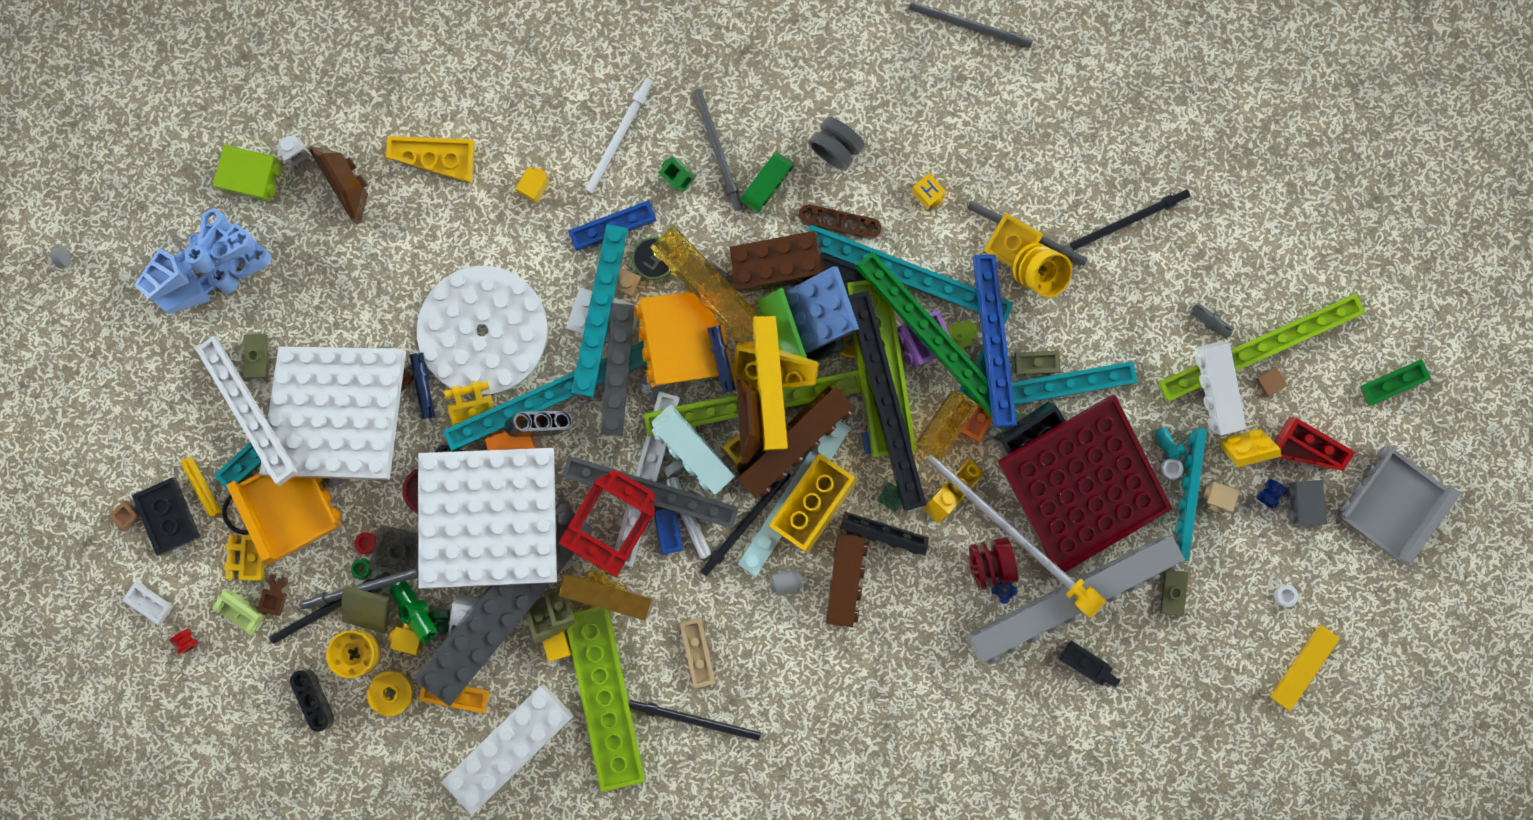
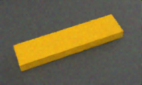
M1319 625L1270 698L1287 711H1291L1340 638L1324 626Z

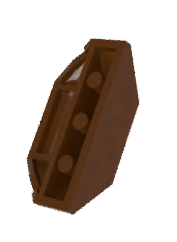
M314 146L308 147L309 152L350 219L357 225L361 223L368 197L365 187L368 185L361 174L357 176L354 169L357 167L350 157L346 158L341 152Z
M736 376L742 468H747L764 449L759 391L743 377Z

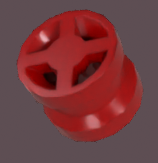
M190 628L177 633L169 640L172 645L176 646V652L179 656L187 653L199 644L197 639H193L191 636L192 631Z

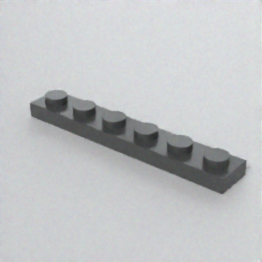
M613 303L601 435L623 437L635 305Z

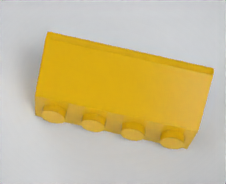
M818 453L769 524V527L808 554L858 482L856 477Z

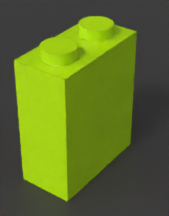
M224 145L212 186L222 192L270 202L271 197H274L276 193L275 181L276 177L281 174V161L275 156Z

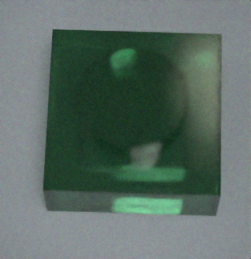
M888 482L876 501L896 512L901 505L899 492L896 486Z

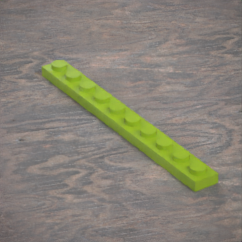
M1353 294L1231 349L1235 372L1365 314L1366 312L1357 294ZM1198 365L1157 383L1166 403L1202 387L1199 381L1201 372Z
M858 369L817 377L815 385L782 388L784 408L810 403L830 383L834 384L844 395L862 392ZM737 394L674 407L692 427L738 417ZM665 409L643 413L648 436L654 434L652 431V421Z

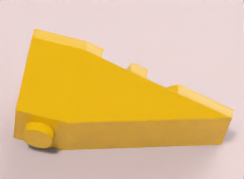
M746 340L735 345L732 374L735 388L736 376H741L758 390L755 343ZM779 349L782 388L816 384L818 362Z

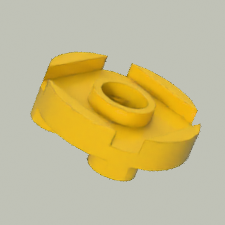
M386 671L374 677L368 688V703L375 712L383 716H396L404 712L411 705L414 695L413 685L410 679L402 672ZM388 687L396 691L393 700L385 696V693L388 692Z

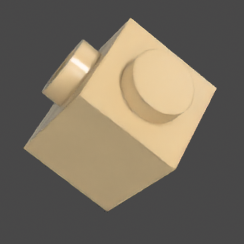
M1210 482L1202 489V504L1208 506L1207 510L1215 513H1220L1221 511L1233 512L1240 491L1217 482Z

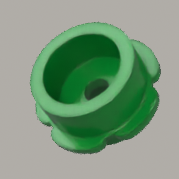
M366 558L357 559L352 563L351 574L359 580L367 579L373 572V566L370 565V561Z

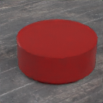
M361 533L355 539V548L361 554H372L378 547V539L372 533Z

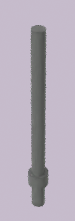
M911 1L909 10L1006 40L1005 43L1011 45L1015 43L1031 48L1033 42L1032 39L1017 35V32L1011 30L1007 32Z
M702 89L695 90L694 95L726 185L724 187L726 194L730 196L734 211H739L743 207L738 196V186L732 179Z
M970 201L967 209L998 224L1003 217L973 201ZM1044 236L1039 241L1040 244L1063 254L1083 266L1088 259L1072 251L1073 248L1067 245L1062 246Z
M418 568L352 587L371 591L419 577ZM343 589L331 593L323 592L316 594L313 598L301 601V607L307 609L314 606L322 607L329 605L332 601L342 599Z

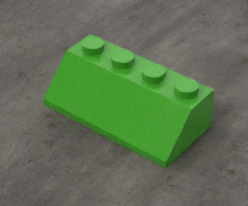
M783 288L759 299L758 307H755L757 316H776L779 349L807 358Z

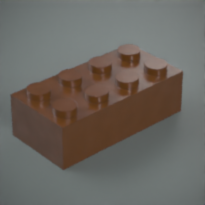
M816 231L730 247L735 288L741 294L802 283L825 271L820 238Z

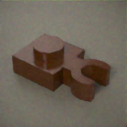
M271 574L268 579L270 589L263 588L257 610L280 616L287 596L281 590L287 585L288 578L282 577L281 583L276 584L275 579L277 575Z

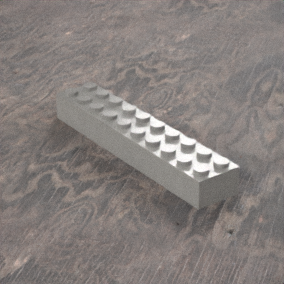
M1160 536L1073 581L1077 583L1081 578L1085 581L1082 585L1087 589L1091 586L1109 603L1120 598L1119 593L1131 592L1138 589L1141 582L1156 580L1160 577V572L1166 570L1170 572L1179 568V563L1185 559L1173 536ZM1063 585L965 636L977 660L990 664L1000 659L999 654L1003 652L1012 653L1020 648L1019 644L1023 642L1032 643L1040 638L1039 634L1046 631L1051 633L1059 629L1060 623L1066 621L1070 623L1079 619V614L1082 611L1074 603L1077 599L1074 596L1069 599L1066 594L1070 589Z

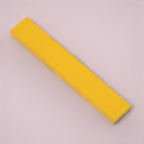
M776 316L753 317L752 320L764 451L786 450L788 446Z

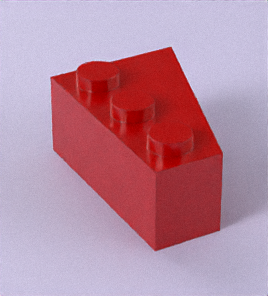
M1295 417L1287 419L1274 440V443L1281 449V457L1279 458L1344 471L1355 454V451Z

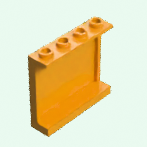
M717 288L645 297L638 300L634 310L636 318L640 320L641 327L638 328L640 340L644 342L642 356L643 360L647 361L648 370H646L647 382L651 383L652 388L660 385L719 377L714 354L710 351L712 346L707 328L721 325L724 343L727 344ZM726 349L727 355H728V359H729V363H730V367H731V371H732V366H731V361H730V356H729V350Z
M258 473L240 484L232 481L226 485L262 562L272 565L342 527L340 522L342 516L337 507L333 508L330 502L333 500L332 495L321 484L324 481L323 478L292 477L279 486L274 483L271 476H262Z

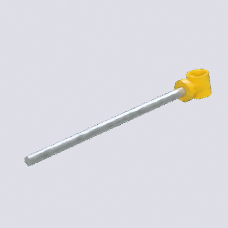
M931 454L926 459L932 467L1070 590L1066 596L1069 599L1074 596L1077 599L1074 602L1075 605L1088 617L1093 618L1107 603V600L1091 586L1087 589L1082 585L1085 581L1081 578L1077 583L1074 582L935 456Z

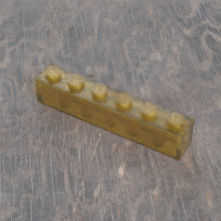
M674 225L670 227L650 247L653 250L654 256L658 260L665 262L670 273L675 277H679L684 282V287L699 298L700 304L714 314L716 321L730 331L729 333L734 340L740 341L743 344L754 334L753 317L760 315Z

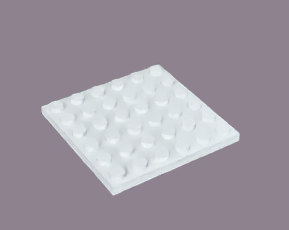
M278 347L267 422L298 472L293 477L390 480L406 356L404 349ZM261 461L259 474L262 476H270L266 467Z
M554 448L418 453L419 589L557 583Z

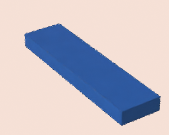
M648 200L568 230L577 252L603 242L606 224L625 227L630 232L657 220Z

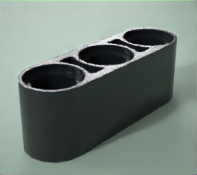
M566 411L518 412L506 420L504 428L511 437L555 436L571 427L572 418ZM536 420L540 423L541 427L537 425ZM516 421L520 424L521 428L516 425Z
M310 669L295 671L290 677V685L309 727L315 732L329 729L333 725L335 718L316 674ZM301 674L307 677L306 685H302L300 682ZM311 694L316 697L315 706L309 703V696ZM319 715L324 716L326 720L324 726L318 723Z

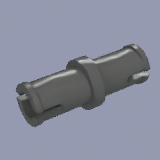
M1199 302L1190 311V314L1203 322L1207 329H1213L1224 339H1227L1232 334L1231 331H1234V327L1220 319L1216 312L1213 314Z

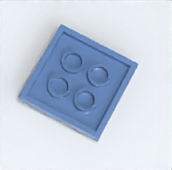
M831 267L784 292L805 353H810L859 329L838 267Z

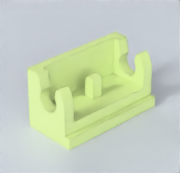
M231 590L223 591L212 608L245 630L249 635L254 634L266 617L265 613L258 611L256 607Z

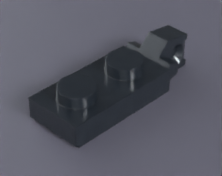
M1072 640L1068 642L1058 658L1101 686L1107 682L1116 688L1120 682V679L1111 674L1113 668Z

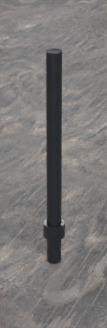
M1186 189L1173 196L1171 194L1162 198V201L1069 243V245L1073 248L1072 251L1156 212L1175 207L1176 203L1189 198L1190 192Z
M789 472L781 481L778 482L776 480L771 490L758 501L720 548L713 551L709 561L700 570L702 574L707 577L717 564H721L725 559L724 555L792 476Z
M386 571L373 579L369 578L363 581L362 584L390 576V574ZM342 599L330 602L329 605L319 608L269 636L270 641L275 644L338 609L342 605Z
M631 700L629 704L630 709L644 712L647 716L654 717L656 715L759 741L761 734L758 731L658 707L657 704L651 702L646 704Z

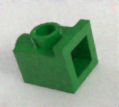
M672 156L663 162L658 172L675 190L684 192L697 177L678 158Z

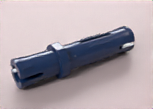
M721 325L707 328L712 346L710 351L714 354L723 390L722 393L737 390L726 351L728 346L724 343Z
M423 353L410 354L409 358L413 371L411 377L415 381L421 419L434 418L436 415L428 383L429 372L426 371Z

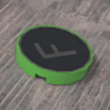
M648 237L636 245L632 254V262L635 270L643 278L658 280L667 277L672 272L675 265V253L672 246L666 240L659 237Z

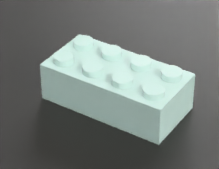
M671 404L652 421V431L656 439L661 444L664 442L668 444V451L676 460L680 458L683 460L684 468L691 476L697 475L696 478L699 480V484L706 492L711 490L714 494L718 493L735 477L725 461Z

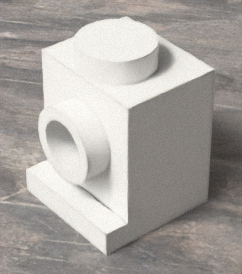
M295 135L283 138L280 144L276 146L283 159L292 167L311 156L301 139Z

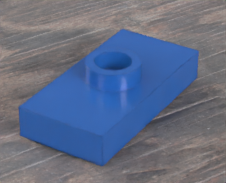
M669 509L654 511L661 555L684 551L677 512Z

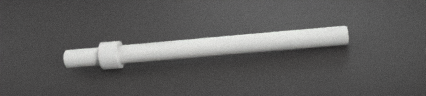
M645 78L639 91H636L632 97L633 102L585 188L587 192L593 194L640 105L643 106L647 99L646 94L653 83L649 78Z

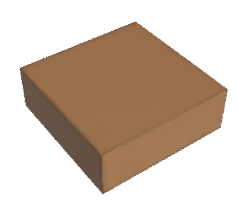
M1277 367L1255 378L1266 397L1288 386Z
M124 500L108 515L125 532L140 518L138 511L127 500Z

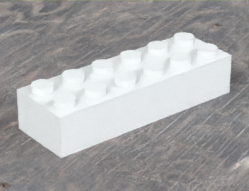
M542 684L441 783L473 815L556 735L574 715L545 684Z

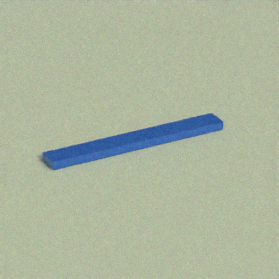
M974 255L972 259L993 428L1017 426L996 255Z

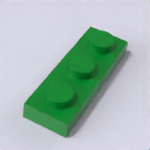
M1421 359L1359 387L1368 406H1372L1431 380V377Z

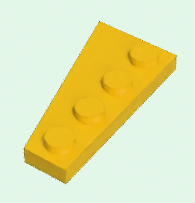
M387 136L386 158L472 184L475 141L473 139Z

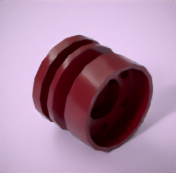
M1008 537L992 540L991 551H989L985 542L980 543V552L976 544L969 545V566L979 590L986 589V580L990 588H994L996 583L995 577L997 576L1002 585L1018 582L1017 563Z

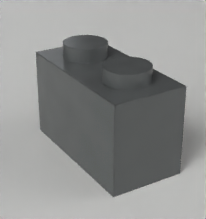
M1323 480L1290 482L1289 487H1287V498L1291 500L1289 519L1293 522V527L1326 525L1327 516Z

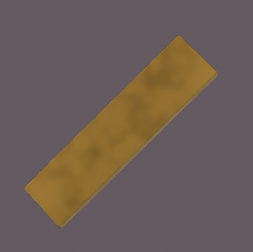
M568 574L564 575L559 592L560 597L645 621L652 602V598Z

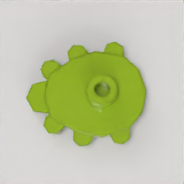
M967 319L964 320V323H960L957 320L952 327L946 326L951 339L962 351H964V347L973 346L972 339L978 337V334L975 333L978 330L977 325L974 323L969 324L970 322Z

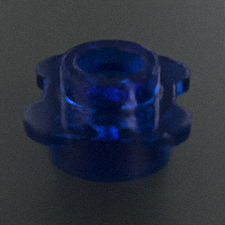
M1000 582L994 588H991V592L1000 598L1002 604H1007L1013 595H1017L1018 589L1012 584L1002 585Z

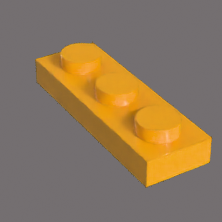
M466 686L450 707L486 713L491 690ZM421 687L419 701L448 706L424 687Z

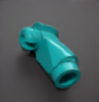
M1167 426L1154 431L1155 440L1163 448L1167 459H1180L1181 455L1186 454L1183 444L1175 446Z

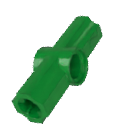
M403 581L392 585L389 592L399 607L398 614L400 620L403 623H409L417 638L423 644L436 638L439 632L428 616L429 609L427 603L424 600H418L408 582Z

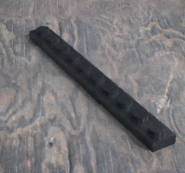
M868 290L848 295L859 327L855 332L903 511L925 506L927 504L870 292Z

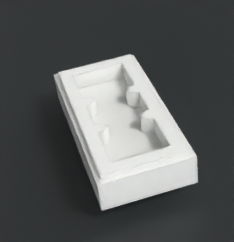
M134 582L122 599L124 603L157 625L163 623L174 607L139 582Z

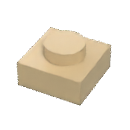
M621 268L616 290L633 297L642 277Z

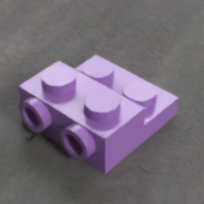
M936 310L929 313L950 337L939 311ZM906 323L897 328L899 343L903 345L906 352L904 353L905 361L908 365L912 364L913 369L936 359L933 353Z

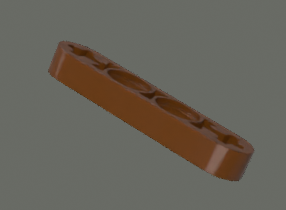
M809 204L802 206L799 211L800 222L807 226L811 224L821 229L866 239H875L881 233L882 226L874 218ZM811 210L812 215L818 216V211L822 212L820 223H816L817 218L810 217L809 220H806L805 215H802V213ZM825 215H833L836 219L833 225H826L823 221ZM847 219L855 220L856 228L848 230L844 225ZM860 221H864L863 226L866 227L874 224V228L878 229V231L869 234L868 229L862 228V232H858Z

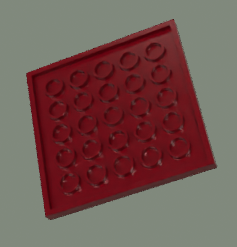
M1113 394L997 461L1047 557L1064 573L1173 510L1116 395Z

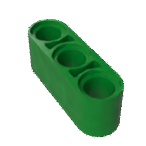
M775 152L744 192L740 201L758 214L762 210V205H766L775 193L774 189L779 188L788 176L787 172H791L795 164L779 152Z

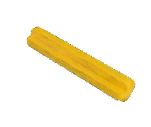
M190 457L185 458L180 464L209 517L219 515L221 509L194 459Z

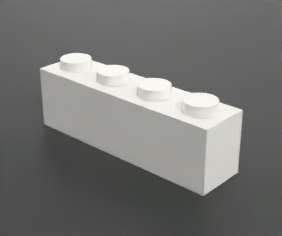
M1219 341L1196 347L1195 361L1198 367H1200L1201 375L1199 381L1205 392L1203 401L1209 413L1208 426L1210 430L1216 434L1225 435L1246 429L1230 343Z

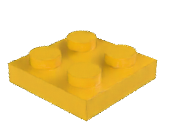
M1005 212L983 251L990 255H996L997 259L1013 267L1014 259L1018 252L1031 243H1039L1043 233Z
M1253 429L1247 433L1230 435L1227 438L1219 439L1220 448L1237 467L1281 457V449L1262 429Z

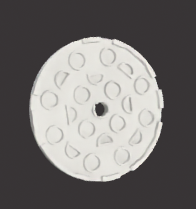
M493 266L465 268L444 278L426 297L417 321L418 347L420 353H423L424 362L429 370L448 387L452 388L457 385L463 387L471 385L475 381H479V383L488 381L489 390L481 391L482 396L499 394L522 383L540 363L548 340L546 312L536 292L516 274ZM486 325L488 333L485 336H478V326Z

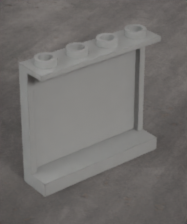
M1384 446L1378 451L1376 455L1378 459L1374 465L1370 464L1365 469L1363 480L1357 482L1351 489L1353 493L1351 497L1345 499L1338 508L1340 512L1337 517L1399 563L1411 564L1461 492L1455 488H1447L1397 452L1398 446Z

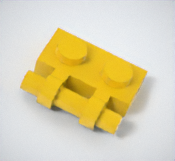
M475 381L471 385L463 387L457 385L453 386L450 390L444 391L446 399L455 398L456 403L447 405L452 426L494 408L491 395L482 397L481 391L489 390L488 381L480 383ZM471 393L475 394L474 399L462 401L461 396Z
M228 535V543H225L227 560L224 563L223 569L226 570L225 579H234L235 571H239L238 580H264L265 563L262 562L250 535H242L241 544H237L238 535ZM237 551H240V564H236Z

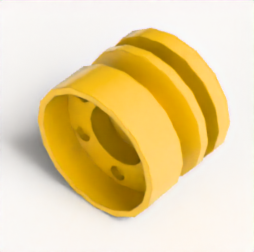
M1031 243L1022 248L1015 257L1012 267L1013 277L1018 284L1044 298H1052L1062 293L1068 286L1072 276V264L1068 257L1040 243Z
M364 630L344 631L337 634L329 642L326 650V661L330 670L343 678H357L371 673L378 666L381 658V647L378 640L371 633ZM359 649L358 654H360V657L353 658L354 653L352 650Z

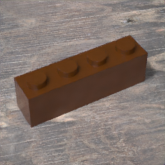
M837 535L826 624L853 627V623H858L859 610L855 608L856 601H860L862 595V587L858 586L859 579H863L865 573V565H861L862 556H867L868 543H864L865 538Z

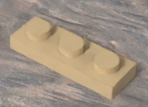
M702 618L679 622L694 689L716 684Z

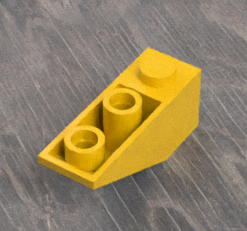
M969 458L954 474L972 489L985 473ZM947 481L922 509L938 524L951 513L965 495Z

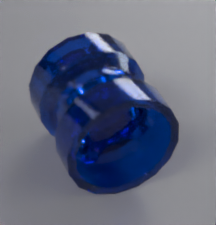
M1269 478L1264 484V490L1259 491L1256 498L1267 507L1276 509L1279 505L1280 497L1285 496L1288 490L1281 483Z

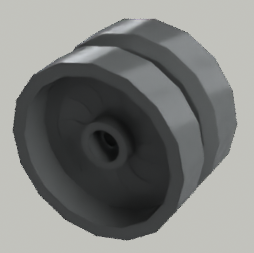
M826 117L820 125L821 132L814 133L809 140V146L819 157L833 167L847 171L853 162L852 155H858L865 144L861 137L849 126L836 118Z

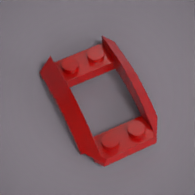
M617 470L607 473L596 479L558 544L602 569L607 574L617 577L655 514L654 492ZM603 490L641 512L619 551L612 549L580 530Z

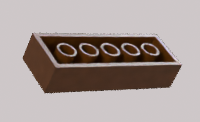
M830 383L786 425L788 448L786 450L768 451L763 449L747 468L741 467L736 472L737 480L755 498L759 495L761 497L765 496L771 490L770 485L775 480L781 481L788 472L786 470L791 465L794 467L804 459L802 455L808 449L810 451L814 450L820 444L819 439L824 434L830 435L837 426L835 424L840 419L845 420L853 413L851 409L854 405L834 384Z

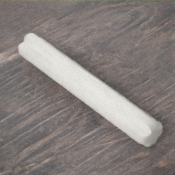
M672 477L666 481L667 486L682 490L677 477ZM680 513L700 558L709 557L711 551L696 518Z

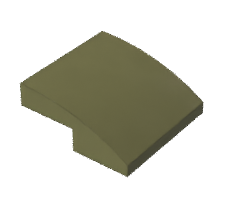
M346 586L342 594V622L386 633L389 620V612H387L389 597Z
M561 586L543 592L544 598L536 600L526 613L535 644L561 633L575 623L569 599L559 596Z

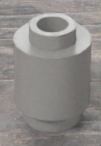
M791 569L773 574V579L769 580L772 593L777 592L778 596L798 591V588L803 587L798 570L793 571Z

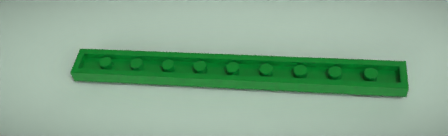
M872 251L855 268L992 419L987 378ZM1015 410L1017 419L1020 416V414Z

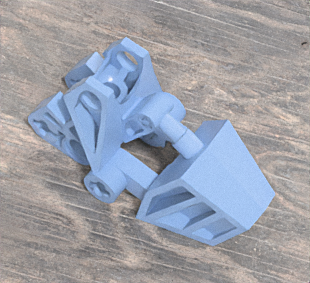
M213 208L202 214L199 235L192 234L189 237L190 245L175 256L159 248L134 286L170 314L211 301L208 292L216 287L224 293H232L238 287L237 278H246L267 267L272 258L271 254L258 244L246 230L236 223L233 225L228 223L229 219ZM212 215H216V221L208 224V219ZM245 263L244 268L236 272L237 266ZM195 270L197 273L200 272L206 274L202 275L201 277H198L192 271Z

